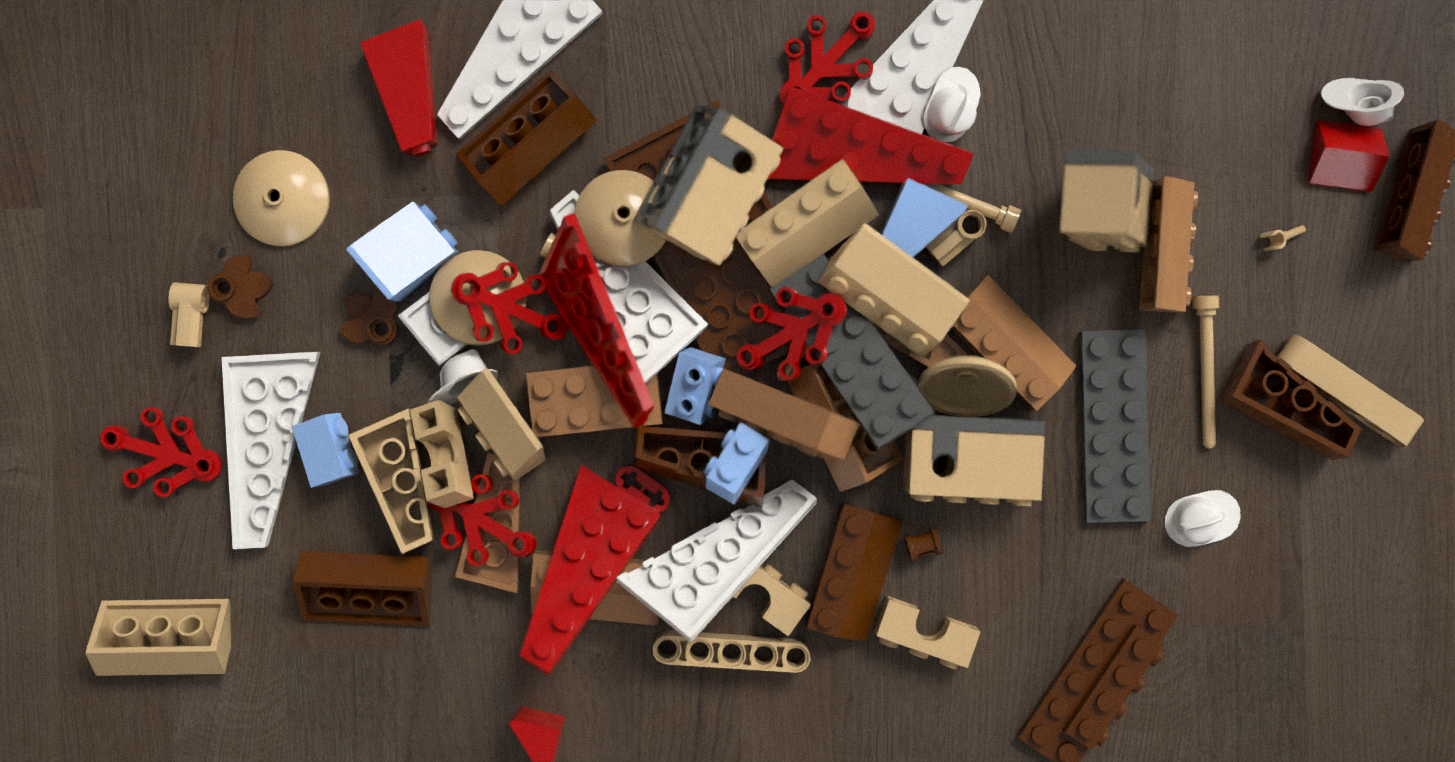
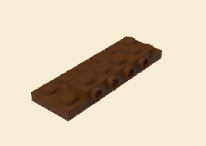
M1122 578L1016 736L1053 762H1080L1088 748L1092 750L1095 745L1102 746L1110 734L1107 727L1113 718L1119 720L1126 712L1128 704L1125 703V700L1131 691L1137 693L1143 687L1146 678L1142 675L1148 666L1154 667L1161 660L1163 651L1160 648L1164 644L1161 640L1178 614Z

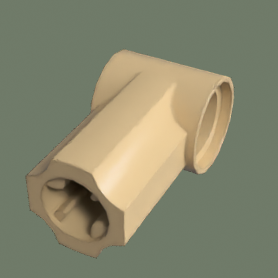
M976 210L964 212L925 248L941 267L945 266L976 238L982 236L987 226L984 215ZM967 216L974 217L978 222V230L974 234H968L962 228V222Z
M172 283L169 290V307L173 311L170 345L201 347L203 314L207 312L210 303L207 285Z

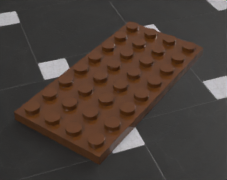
M718 100L707 105L709 107H720L722 109ZM690 114L605 157L604 160L609 170L634 171L654 181ZM765 191L760 199L753 203L748 212L749 218L745 227L773 208ZM736 237L732 242L733 248L730 255L720 265L696 258L666 240L663 247L654 255V258L667 284L708 324L707 328L695 338L701 351L725 358L723 368L741 376L753 371L745 370L739 366L737 362L738 350L747 344L758 345L786 328L770 322L757 323L750 318V308L756 303L767 304L772 310L784 313L770 293V288L772 287ZM762 307L757 310V317L759 319L764 316V309ZM791 341L766 355L763 365L787 354ZM749 351L745 354V361L747 363L752 360V354Z

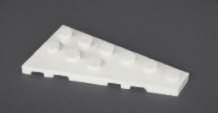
M503 0L437 115L457 138L461 140L603 14L602 10L593 0Z
M933 0L873 64L871 77L865 80L859 79L851 88L849 100L839 104L922 134L925 128L923 114L934 86L940 75L953 67L983 0Z
M574 190L550 209V216L557 230L564 216L575 213L579 195ZM593 257L646 384L676 357L679 352L707 328L708 324L646 262L621 267L606 264Z
M321 352L221 357L233 549L264 548L269 545L296 445L292 426L302 423Z
M791 480L765 494L763 508L750 505L743 510L742 508L731 513L729 518L718 524L715 522L673 545L672 549L655 559L652 557L642 563V566L630 573L625 572L617 576V583L688 641L692 642L817 504V498L794 480Z

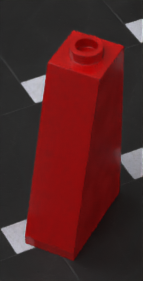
M419 19L360 42L402 152L407 155L412 154L413 157L423 156L431 152L430 147L438 144L429 32L426 25Z

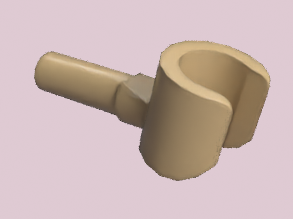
M1304 225L1284 232L1282 230L1262 233L1260 238L1269 237L1270 246L1264 248V250L1271 251L1284 248L1287 240L1305 233L1306 228Z

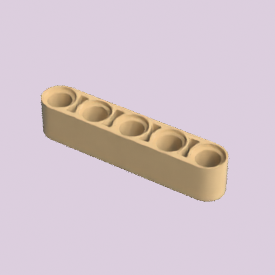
M1292 334L1277 356L1279 359L1285 360L1291 366L1290 369L1301 379L1311 383L1316 388V392L1401 447L1406 448L1424 422L1420 415L1301 336Z
M668 630L658 634L653 646V655L656 660L667 665L797 673L805 670L810 663V653L806 643L796 638L700 632L690 642L679 632ZM664 640H670L675 643L677 650L667 655L660 651L659 644ZM696 642H702L707 645L709 651L704 656H695L691 651V646ZM728 644H734L740 648L741 652L736 658L730 659L724 656L723 648ZM761 646L769 647L772 650V656L764 661L757 659L754 655L756 649ZM793 648L801 649L804 652L803 659L796 663L790 662L786 657L789 650Z

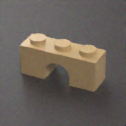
M440 400L411 409L415 440L424 444L431 459V467L421 470L426 501L447 508L474 499L457 409Z
M771 565L760 566L733 597L737 598L740 592L751 584H758L766 588L770 594V600L762 611V618L789 636L811 606L810 601L806 598L809 593L794 582L791 586L780 580L782 574Z
M886 595L874 628L875 635L880 637V643L896 649L898 644L909 647V653L923 659H927L928 655L940 658V664L955 670L958 669L959 665L968 668L980 635V630L977 627L946 616L939 632L931 636L922 635L916 630V620L920 611L917 606Z

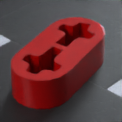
M635 465L624 466L618 471L616 485L619 489L657 513L664 511L668 507L671 495L662 483ZM632 471L636 472V481L643 485L641 490L634 485H630L628 488L623 485L625 479L622 477L623 473L630 474ZM645 488L653 493H656L658 490L662 491L663 495L661 498L665 501L664 504L650 505V496L643 492Z

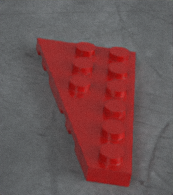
M791 86L772 138L774 143L783 148L779 155L780 162L767 179L813 180L843 159L856 179L862 182L904 183L909 178L917 183L962 184L974 153Z
M575 213L566 215L561 221L539 275L546 282L545 290L628 421L633 428L645 424L654 408V403Z
M583 465L580 467L520 653L523 660L547 676L553 671L617 581L616 577L623 573L661 519V514Z

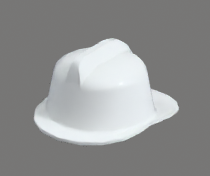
M962 67L949 68L938 78L923 114L924 127L932 138L943 142L955 141L973 125L977 115L976 108L980 98V87L975 75L968 69Z
M1341 78L1327 83L1321 90V97L1329 106L1344 110L1356 124L1372 126L1392 120L1394 106L1401 102L1404 97V89L1400 84L1393 81Z
M469 350L456 355L445 363L440 373L441 389L431 396L428 403L440 400L448 405H452L459 401L457 397L482 370L487 368L476 350ZM489 369L494 378L497 379L499 376L498 371Z
M1210 490L1176 500L1168 508L1165 515V528L1168 535L1180 545L1186 547L1205 545L1231 536L1237 529L1240 521V508L1236 499L1229 493L1221 490Z

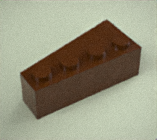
M1261 339L1247 344L1219 400L1331 460L1348 458L1362 429L1331 401H1326L1315 391L1316 388L1307 380L1304 381L1290 369L1291 366L1285 360L1275 356L1268 349L1269 346Z
M638 426L635 456L637 468L710 491L706 488L707 475L704 474V471L713 457L719 458L724 448L721 447V444L727 433ZM767 453L737 499L738 501L763 508Z

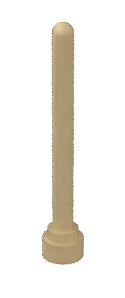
M920 183L968 205V210L979 211L984 216L994 219L995 224L1000 225L999 229L1009 233L1013 232L1021 213V209L1011 205L998 208L939 184Z
M1219 295L1192 296L1193 309H1196V315H1200L1203 445L1208 449L1213 448L1216 444L1213 315H1216V308H1219Z

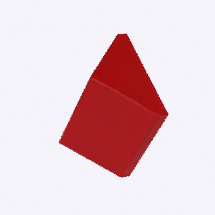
M1316 120L1307 184L1373 192L1390 156L1382 129Z
M524 706L518 708L509 724L533 762H555L566 716Z

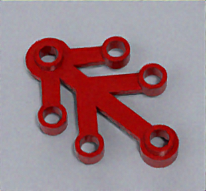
M867 12L854 14L850 19L848 31L825 55L823 34L827 27L826 20L820 15H813L809 18L807 29L811 34L812 68L802 78L800 58L804 55V44L797 38L788 40L785 45V52L789 58V80L783 84L780 90V99L783 105H785L791 86L828 100H835L838 103H844L849 100L851 88L846 82H837L833 87L813 86L821 78L857 77L865 80L871 77L873 64L867 58L858 59L855 63L835 64L858 39L866 40L873 35L875 20L871 14ZM864 19L868 22V26L860 29L856 25L857 21ZM819 21L823 24V27L815 31L811 28V24ZM797 44L801 50L797 54H792L789 52V47ZM866 64L870 70L866 74H861L857 70L858 66ZM843 87L848 93L844 97H838L835 94L836 89Z
M502 262L496 267V270L480 277L473 273L459 274L451 284V294L457 303L467 306L474 324L472 336L475 340L487 342L494 336V328L490 323L486 322L480 302L490 306L502 335L500 346L505 353L516 354L522 348V340L516 335L509 315L538 327L540 333L547 339L558 340L567 333L568 325L561 315L547 314L544 316L514 303V301L530 294L542 293L546 287V282L542 276L529 275L524 280V283L494 294L485 289L500 281H513L518 275V269L515 264ZM505 266H508L511 270L508 278L503 275ZM533 279H536L539 283L535 291L531 288ZM465 283H468L471 288L468 295H464L462 292V286ZM549 321H553L555 325L552 332H549L547 329ZM482 326H485L487 329V335L484 338L479 335V329ZM511 338L515 340V347L512 350L507 346L508 340Z
M790 287L780 288L776 294V300L779 305L784 307L796 305L813 311L803 318L772 310L767 304H754L749 311L750 318L754 322H770L786 328L758 345L747 344L742 346L737 352L739 366L745 370H758L763 366L766 355L791 341L787 359L779 365L778 373L784 380H795L800 375L801 369L799 364L808 332L817 325L819 326L815 343L806 349L805 357L811 364L824 363L828 357L826 349L832 328L840 324L846 316L847 307L841 296L826 293L816 299L799 294ZM787 291L791 293V300L788 303L783 299ZM828 304H832L833 313L828 316L825 313V307ZM760 307L764 309V316L761 319L757 317V310ZM816 348L819 349L821 353V356L817 361L814 360L812 356V353ZM748 351L752 354V360L749 363L745 361V354ZM789 364L793 367V374L791 376H788L785 372L786 366Z
M157 407L145 408L140 418L144 425L152 428L160 445L131 437L128 430L120 425L108 426L100 434L101 445L106 450L118 451L128 449L157 458L139 469L133 468L125 471L122 480L129 488L142 486L146 479L174 464L188 467L171 478L164 477L155 481L153 490L159 497L171 496L177 488L195 478L200 481H211L222 470L221 458L216 452L204 449L194 431V422L190 417H176L172 421L171 428L176 435L183 436L191 454L179 450L163 421V412ZM150 411L156 414V420L153 423L148 420ZM181 420L187 423V429L184 432L180 431L178 427ZM111 432L117 437L114 444H111L108 440ZM202 460H206L209 463V469L206 472L200 468ZM133 472L138 475V482L136 484L130 481V475ZM163 481L169 484V491L167 493H164L160 488Z
M486 474L474 476L471 481L472 492L479 494L490 492L493 488L492 478ZM481 478L486 481V487L483 490L478 485ZM513 490L502 491L498 497L470 505L462 502L443 508L428 502L433 510L440 513L444 530L441 536V544L445 549H458L462 545L463 536L457 531L453 511L463 517L470 546L467 552V560L473 566L484 565L489 559V552L483 545L479 527L508 544L510 553L515 557L530 556L536 549L537 543L532 533L528 531L513 532L486 515V513L500 509H515L519 505L520 498ZM507 494H510L513 499L510 506H507L504 501ZM450 534H453L456 538L453 546L448 542ZM519 538L524 543L522 550H518L515 545ZM477 550L482 554L480 562H477L474 558Z

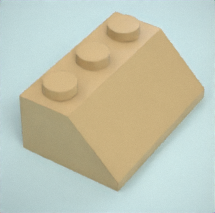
M485 368L457 397L461 405L457 411L467 425L473 422L479 431L475 437L485 451L491 448L497 457L493 463L503 477L509 474L514 482L546 461L543 446L489 369Z

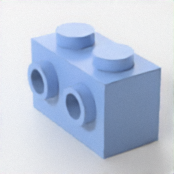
M692 347L679 352L665 413L698 425L713 418L717 408L708 404L724 367L725 358Z
M341 413L324 414L292 426L311 488L328 485L359 474L357 467L358 458L355 451L351 448L348 438V426Z
M740 423L736 431L730 429L721 444V447L724 448L719 458L713 457L704 471V474L707 475L706 488L735 504L767 453L769 439Z

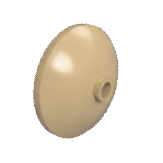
M276 150L255 157L241 170L233 189V207L241 226L253 238L273 246H291L307 240L322 226L329 210L330 195L324 175L312 161L291 151ZM278 190L280 198L273 202L271 200V193Z
M629 170L610 171L593 179L581 192L576 203L575 215L593 257L613 266H633L649 260L663 247L666 242L664 238L633 221L654 182L649 177ZM624 208L629 211L630 215L623 219L618 216L617 212Z
M473 250L453 256L439 268L430 287V307L435 321L448 336L464 344L477 346L496 343L502 339L491 307L481 302L486 322L490 323L494 328V336L487 342L474 339L472 336L474 324L467 306L459 304L454 300L451 294V284L459 274L473 273L480 277L496 270L500 263L509 262L508 260L492 252ZM505 266L503 275L508 278L511 270L508 266ZM518 272L517 277L513 281H500L485 290L498 294L524 283ZM465 283L462 286V292L464 295H468L471 288L468 283ZM527 296L514 301V303L526 308ZM509 315L515 330L521 320ZM485 326L479 329V335L482 338L487 335Z
M956 356L940 360L928 367L919 378L918 389L930 407L936 411L952 416L979 417L999 412L1009 406L1016 397V380L1006 368L997 362L976 356Z

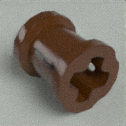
M930 528L929 532L912 537L909 534L904 535V542L911 563L917 562V558L936 554L939 556L943 554L936 528Z

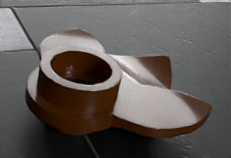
M237 255L226 261L222 272L210 278L207 290L211 299L217 303L225 304L232 315L241 318H255L259 316V308L255 299H259L268 293L273 285V281L264 273L251 271L249 255ZM225 282L230 286L227 294H223L220 290L221 285Z
M379 288L375 290L372 298L362 294H348L346 296L347 311L351 320L344 323L339 330L348 340L355 343L371 341L376 345H386L395 339L398 331L397 323L393 319L397 309L396 301L388 300ZM381 323H384L387 327V332L384 335L377 333V327Z

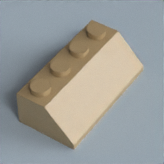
M842 159L744 227L735 237L770 286L773 287L856 232L863 223L867 224L879 216V213L861 184Z
M863 223L830 258L818 281L827 290L841 296L848 305L922 358L941 342L970 301V299L866 223Z
M229 599L101 601L85 654L96 676L225 674L231 650Z

